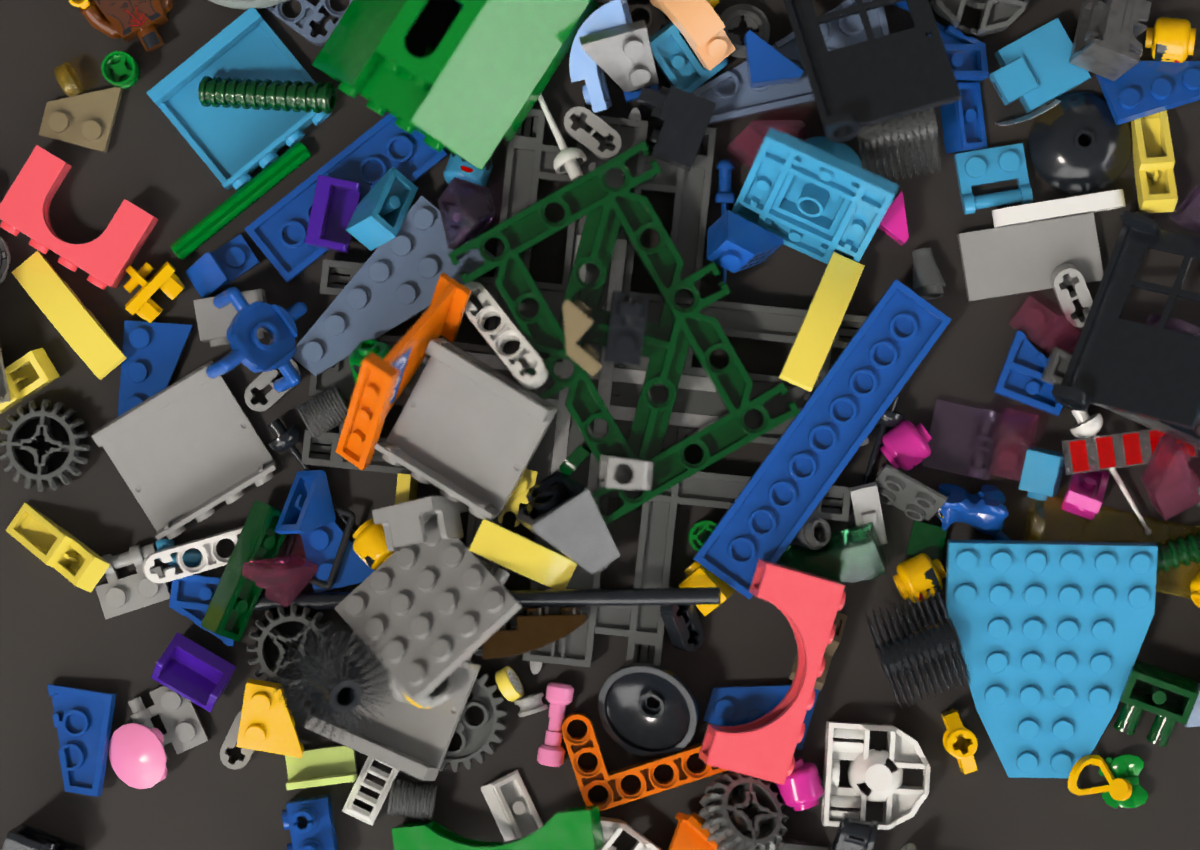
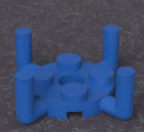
M230 287L215 296L213 299L215 307L221 309L232 303L237 313L226 332L232 352L223 359L208 366L206 369L207 376L215 379L230 371L239 363H242L255 373L268 372L278 368L283 377L274 382L273 386L277 392H284L298 385L301 381V376L290 360L295 354V337L298 336L295 321L307 312V305L304 302H297L284 309L276 304L271 305L263 302L249 304L236 287ZM258 328L268 331L270 335L269 345H264L258 340Z

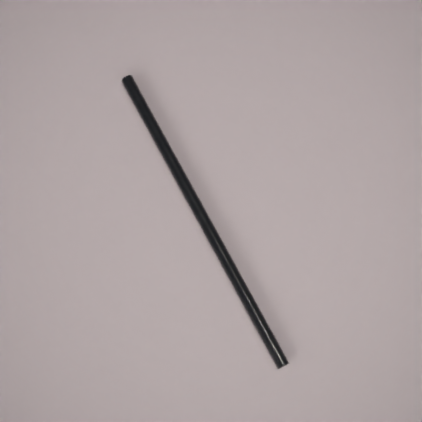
M720 587L507 590L521 607L720 605L721 603ZM351 592L261 593L254 610H277L279 605H283L285 610H290L291 605H297L298 610H303L304 607L311 608V610L334 609Z

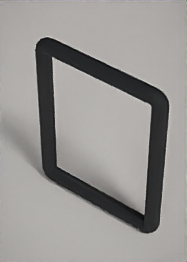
M333 505L335 513L349 518L327 582L286 568L297 534L289 535L279 564L280 572L324 589L332 588L356 516L354 512Z

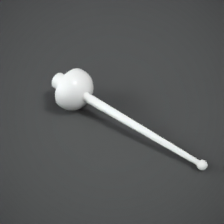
M541 94L538 101L560 148V152L554 159V170L557 174L568 173L571 182L584 176L580 166L587 161L586 154L579 148H567Z
M1072 410L1071 412L1078 423L1070 428L1071 433L1080 439L1090 438L1097 449L1096 438H1099L1097 433L1103 425L1101 414L1096 413L1089 416L1087 410ZM1108 468L1144 527L1145 534L1150 535L1152 530L1146 525L1116 468Z

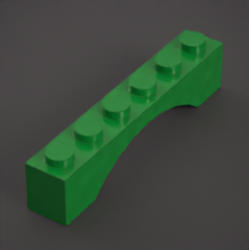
M599 805L565 808L557 812L543 827L534 833L519 839L503 842L467 838L448 830L435 820L430 822L402 823L391 828L394 850H599L604 847Z

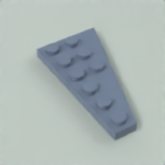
M846 0L827 13L855 6V0ZM862 0V1H863V3H866V2L873 1V0ZM884 6L866 11L875 38L890 34ZM859 14L820 24L828 51L868 40ZM794 32L775 42L772 47L805 71L798 82L750 88L747 61L692 92L696 96L716 103L709 124L815 102Z
M421 195L407 212L397 237L375 250L295 346L296 351L293 358L317 377L348 358L360 342L367 339L377 340L390 330L429 308L439 276L443 272L464 285L465 283L459 273L465 271L468 276L484 265L485 260L481 257L478 249H473L458 256L457 259L460 263L454 266L448 254L473 240V238ZM484 248L485 253L489 257L496 258L493 254H491L487 249Z

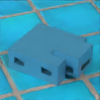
M1058 18L1001 48L994 54L1001 68L991 73L989 78L1005 106L1019 99L1028 114L1091 78L1087 70L1069 63L1073 44Z

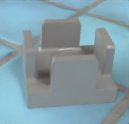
M429 496L372 510L374 524H382L384 527L387 550L395 552L400 551V547L426 541L424 524L434 516H437L442 539L463 538L460 513L467 512L468 509L467 505L459 500L454 502L445 497Z

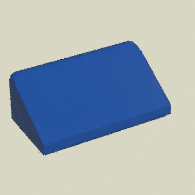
M980 81L957 82L962 100L940 106L946 153H959L988 149Z

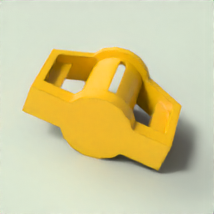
M955 709L941 713L946 727L942 737V744L945 750L957 759L960 771L964 775L977 771L974 753L978 746L976 736L963 726Z

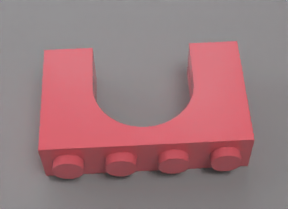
M36 145L0 203V219L2 220L0 227L16 237L19 232L31 238L28 244L44 254H47L48 250L58 254L60 258L57 262L69 270L76 272L79 267L89 273L86 280L102 290H105L107 285L117 289L126 274L125 269L133 263L159 219L124 199L109 225L98 238L84 244L66 243L55 233L50 222L49 210L55 193L72 166Z

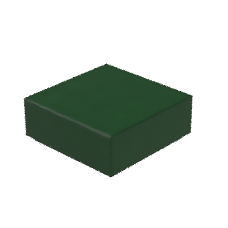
M913 520L905 554L916 556L925 553L931 560L938 558L940 561L947 530L943 531L942 527Z

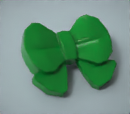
M1133 754L1120 755L1113 760L1111 757H1107L1104 761L1114 778L1127 779L1132 785V794L1127 800L1118 801L1114 800L1109 792H1103L1101 796L1105 803L1114 809L1118 808V805L1124 808H1137L1145 804L1149 794L1139 784L1138 777L1144 768L1142 758ZM1099 768V772H1098V773H1099L1101 776H1104L1103 772H1102L1101 769Z

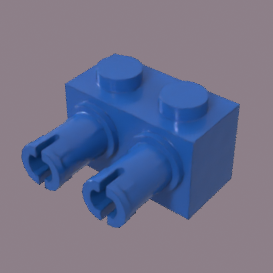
M330 794L292 799L286 803L287 809L282 810V821L284 830L290 829L292 843L287 844V850H338Z

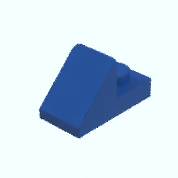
M239 234L214 252H206L185 271V274L203 299L211 297L261 262L243 235Z

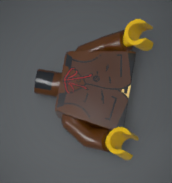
M68 0L71 5L79 7L81 14L94 29L112 39L122 37L128 43L139 37L147 53L165 44L157 27L169 21L167 13L173 8V0Z

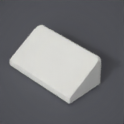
M518 770L481 787V791L504 841L525 837L544 826Z

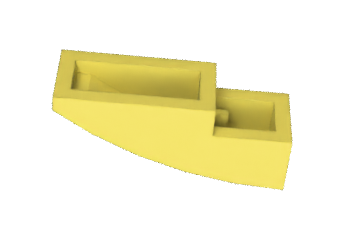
M1166 110L1131 121L1139 210L1149 214L1174 212L1178 201L1173 170L1175 157Z
M43 348L28 352L5 368L11 401L0 404V414L60 377Z
M27 503L23 504L5 530L43 563L56 569L73 585L90 593L110 566L107 561Z
M483 519L469 548V551L552 589H566L577 566L568 557L487 519Z

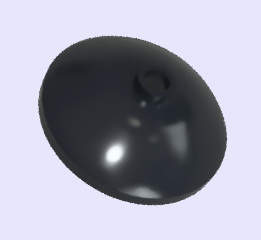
M1075 92L1056 98L1061 102L1043 114L1036 116L1030 129L1028 148L1030 159L1036 172L1051 187L1068 194L1085 195L1106 188L1121 175L1130 157L1131 134L1127 122L1116 125L1106 99L1101 96L1085 92ZM1080 135H1086L1089 138V145L1087 147H1082L1078 143Z
M634 663L617 669L605 681L598 697L599 717L608 735L619 746L638 756L661 758L676 754L688 745L698 726V707L691 690L676 674L658 665ZM651 697L657 699L659 703L654 702Z

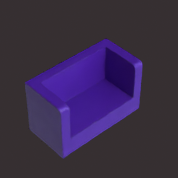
M318 175L305 238L307 245L349 253L352 235L346 231V228L359 204L362 190L360 183Z
M177 632L156 663L151 678L211 712L230 683L236 666Z

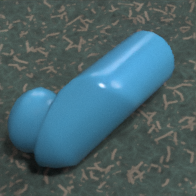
M163 538L156 541L157 551L174 546L173 539ZM188 549L183 554V562L187 567L197 566L201 562L202 555L198 549ZM176 552L170 554L173 561L167 563L174 567H179L176 562Z

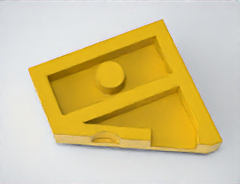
M248 678L236 747L302 758L304 746L299 741L295 729L296 723L291 714L292 711L290 712L287 709L288 706L285 708V705H283L286 703L287 697L281 702L278 699L280 698L278 696L285 693L284 688L277 692L273 691L277 689L274 687L282 684Z

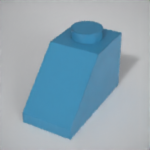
M390 168L357 205L346 231L370 251L396 238L418 187L396 168Z

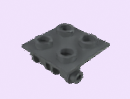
M881 465L875 475L876 479L873 481L877 483L881 503L899 508L904 511L907 517L915 521L927 523L948 499L946 496L889 465L885 467Z

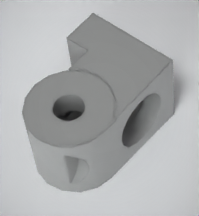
M600 454L597 485L605 488L651 490L654 462Z

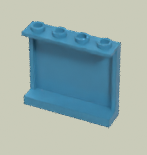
M249 8L147 92V95L163 111L222 183L221 185L228 191L233 188L238 191L252 179L250 174L261 166L262 169H265L279 157L277 152L286 144L290 148L305 136L303 130L312 123L315 126L321 124L332 114H326L323 110L321 113H314L313 110L310 113H306L303 110L294 112L293 109L286 112L283 109L274 111L272 108L269 111L263 110L262 107L259 110H255L252 107L250 109H243L242 106L239 109H235L232 106L224 108L222 105L219 108H215L212 105L209 107L202 106L198 96V89L204 76H209L212 79L214 77H221L222 79L229 77L232 80L240 78L242 81L245 78H249L252 82L254 79H260L262 82L265 79L272 80V82L280 80L282 83L286 80L292 81V83L301 81L303 84L307 81L312 82L314 85L315 81L255 8Z

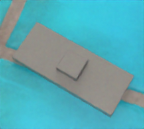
M873 482L849 488L860 548L866 549L887 544L877 483Z

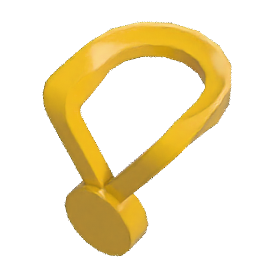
M1086 755L1080 758L1073 766L1068 777L1069 791L1078 796L1109 792L1114 800L1124 801L1130 798L1132 794L1131 783L1124 778L1115 779L1100 755ZM1092 764L1100 767L1110 785L1078 788L1077 780L1083 768Z

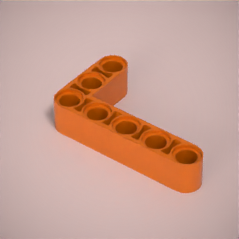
M572 712L566 716L562 724V735L583 801L586 806L599 805L600 811L727 771L726 769L707 765L706 763L703 769L699 771H693L687 767L686 762L689 756L700 753L703 743L701 742L686 747L676 754L652 758L608 772L590 718L585 713ZM576 719L582 720L587 726V732L581 737L570 735L567 726L571 721ZM586 752L593 753L598 759L597 765L591 770L581 768L578 764V758L581 754ZM660 764H667L673 769V776L667 781H659L654 776V770ZM627 775H636L640 779L641 784L638 790L628 792L622 788L621 781ZM595 785H601L608 791V797L602 802H594L588 795L589 790Z

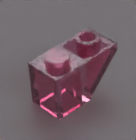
M755 120L728 145L727 149L750 171L770 127L802 140L805 136L801 131L806 124L802 120Z
M1168 434L1161 436L1141 478L1152 506L1165 521L1200 503V495L1197 490L1200 487V481L1192 468L1189 469L1187 464L1191 460L1190 455L1182 442L1177 444Z

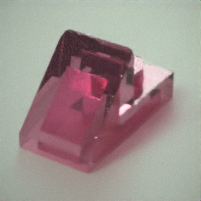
M1031 296L1026 298L1008 323L1014 329L1023 332L1029 340L1048 354L1051 353L1054 347L1072 353L1081 334L1063 315L1057 316Z
M1005 408L993 435L996 445L989 470L990 475L1020 482L1027 449L1033 446L1040 416Z
M298 555L249 561L243 563L242 576L255 581L256 586L266 588L265 596L267 599L288 607L316 574L318 564Z

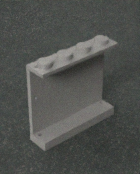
M444 338L433 339L425 350L431 357L389 437L385 442L377 443L374 448L383 453L382 458L388 463L395 466L402 465L411 470V476L424 484L432 483L440 488L439 493L445 498L454 502L459 500L469 506L468 510L474 516L484 520L487 518L492 519L502 514L555 416L558 407L522 387L517 382Z
M212 360L98 428L92 434V438L97 446H103L156 529L155 537L157 540L165 536L168 540L175 538L186 530L184 527L186 523L195 518L197 522L205 520L215 513L214 506L224 500L227 505L231 504L245 494L244 488L253 483L258 487L274 477L272 471L276 470V462L222 376L215 379L207 376V367L214 364Z
M355 632L352 633L351 638H350V641H351L353 635H354V634L356 635ZM349 648L347 649L344 657L348 656V654L350 655ZM359 653L354 654L350 662L357 660ZM367 654V656L365 655V657H363L364 659H361L364 661L359 660V662H357L359 664H356L355 668L365 664L361 662H366L367 660L365 659H368V656L370 655ZM471 654L451 673L455 681V691L449 701L433 708H418L407 702L397 701L391 692H382L390 691L389 686L376 685L378 687L366 688L368 690L362 691L381 692L379 694H372L375 696L365 695L381 701H371L376 704L364 701L369 704L363 703L364 705L373 709L367 708L373 715L358 705L357 707L367 718L355 708L363 720L361 722L358 717L356 720L352 710L351 713L349 711L354 722L352 727L350 721V733L345 713L343 732L338 716V734L336 719L335 736L333 730L331 738L332 722L334 724L335 721L333 713L332 718H330V726L328 722L327 730L324 727L325 730L322 736L338 743L340 740V744L420 780L435 781L481 665L470 661ZM376 657L375 659H373L374 661H372L374 663L369 664L372 666L363 668H372L380 660ZM381 663L378 665L379 667L375 668L376 670L373 669L376 672L368 673L373 675H366L363 679L366 680L374 677L387 668ZM387 674L381 675L385 677L371 679L375 681H368L376 683H364L366 685H361V687L386 681ZM321 712L319 717L318 715H316L315 719L314 716L313 721L311 720L310 724H307L306 727L304 726V728L309 729L310 727H312L320 718ZM326 714L325 717L323 716L322 722L320 720L318 728L316 726L312 731L319 734L326 723Z

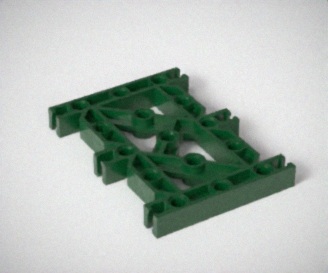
M645 141L448 254L454 266L460 263L457 259L458 256L473 249H478L481 257L485 260L484 265L468 276L465 271L459 273L465 285L490 270L499 267L495 285L529 344L534 350L549 353V357L542 361L554 380V384L538 396L547 399L564 388L569 387L565 406L598 463L600 464V454L654 462L651 490H642L641 494L636 497L626 496L623 489L605 488L602 486L590 491L596 505L599 504L596 499L597 497L614 489L618 491L619 496L623 500L621 505L606 515L603 509L599 511L606 525L800 413L794 401L788 404V410L771 418L768 411L764 408L763 404L776 394L780 393L781 396L787 394L788 390L783 382H779L749 399L753 382L719 322L714 317L699 313L701 309L731 293L729 287L723 281L717 284L720 289L719 291L704 298L700 297L699 291L695 288L694 283L710 272L714 276L720 274L714 262H711L680 280L684 261L649 200L645 196L629 192L632 188L662 171L656 160L650 162L651 170L636 177L630 175L629 169L625 166L624 162L640 151L644 157L650 154ZM618 169L623 173L624 183L621 187L612 188L607 185L605 174L608 170ZM556 203L564 209V218L560 222L552 223L545 218L544 210L549 204ZM586 216L564 302L566 299L571 303L576 299L580 300L592 311L589 318L594 322L576 344L582 347L584 343L588 344L590 342L606 347L610 312L598 309L620 225L665 302L659 325L646 322L641 356L650 359L627 442L587 372L566 354L562 309L559 321L557 322L518 255ZM645 229H652L658 234L659 242L652 249L643 247L640 242V234ZM491 238L500 239L505 246L503 254L497 258L489 257L484 251L486 241ZM587 263L595 265L599 271L598 279L591 284L583 282L579 276L580 268ZM680 289H687L693 295V303L689 308L681 309L675 304L674 297ZM532 298L538 302L539 312L535 317L525 318L520 314L519 304L523 299ZM690 345L728 412L661 450ZM716 349L724 350L728 357L726 365L720 369L713 368L709 362L711 352ZM561 358L569 359L574 366L573 373L567 378H560L554 372V365ZM531 367L525 370L526 374L530 376L536 373L535 369ZM655 384H663L667 388L668 396L662 403H654L649 398V390ZM757 409L762 416L760 425L753 429L747 428L744 424L745 413L748 410ZM597 418L605 420L608 424L606 435L600 438H595L589 433L590 422ZM690 444H697L702 449V456L695 463L687 462L683 456L685 448Z

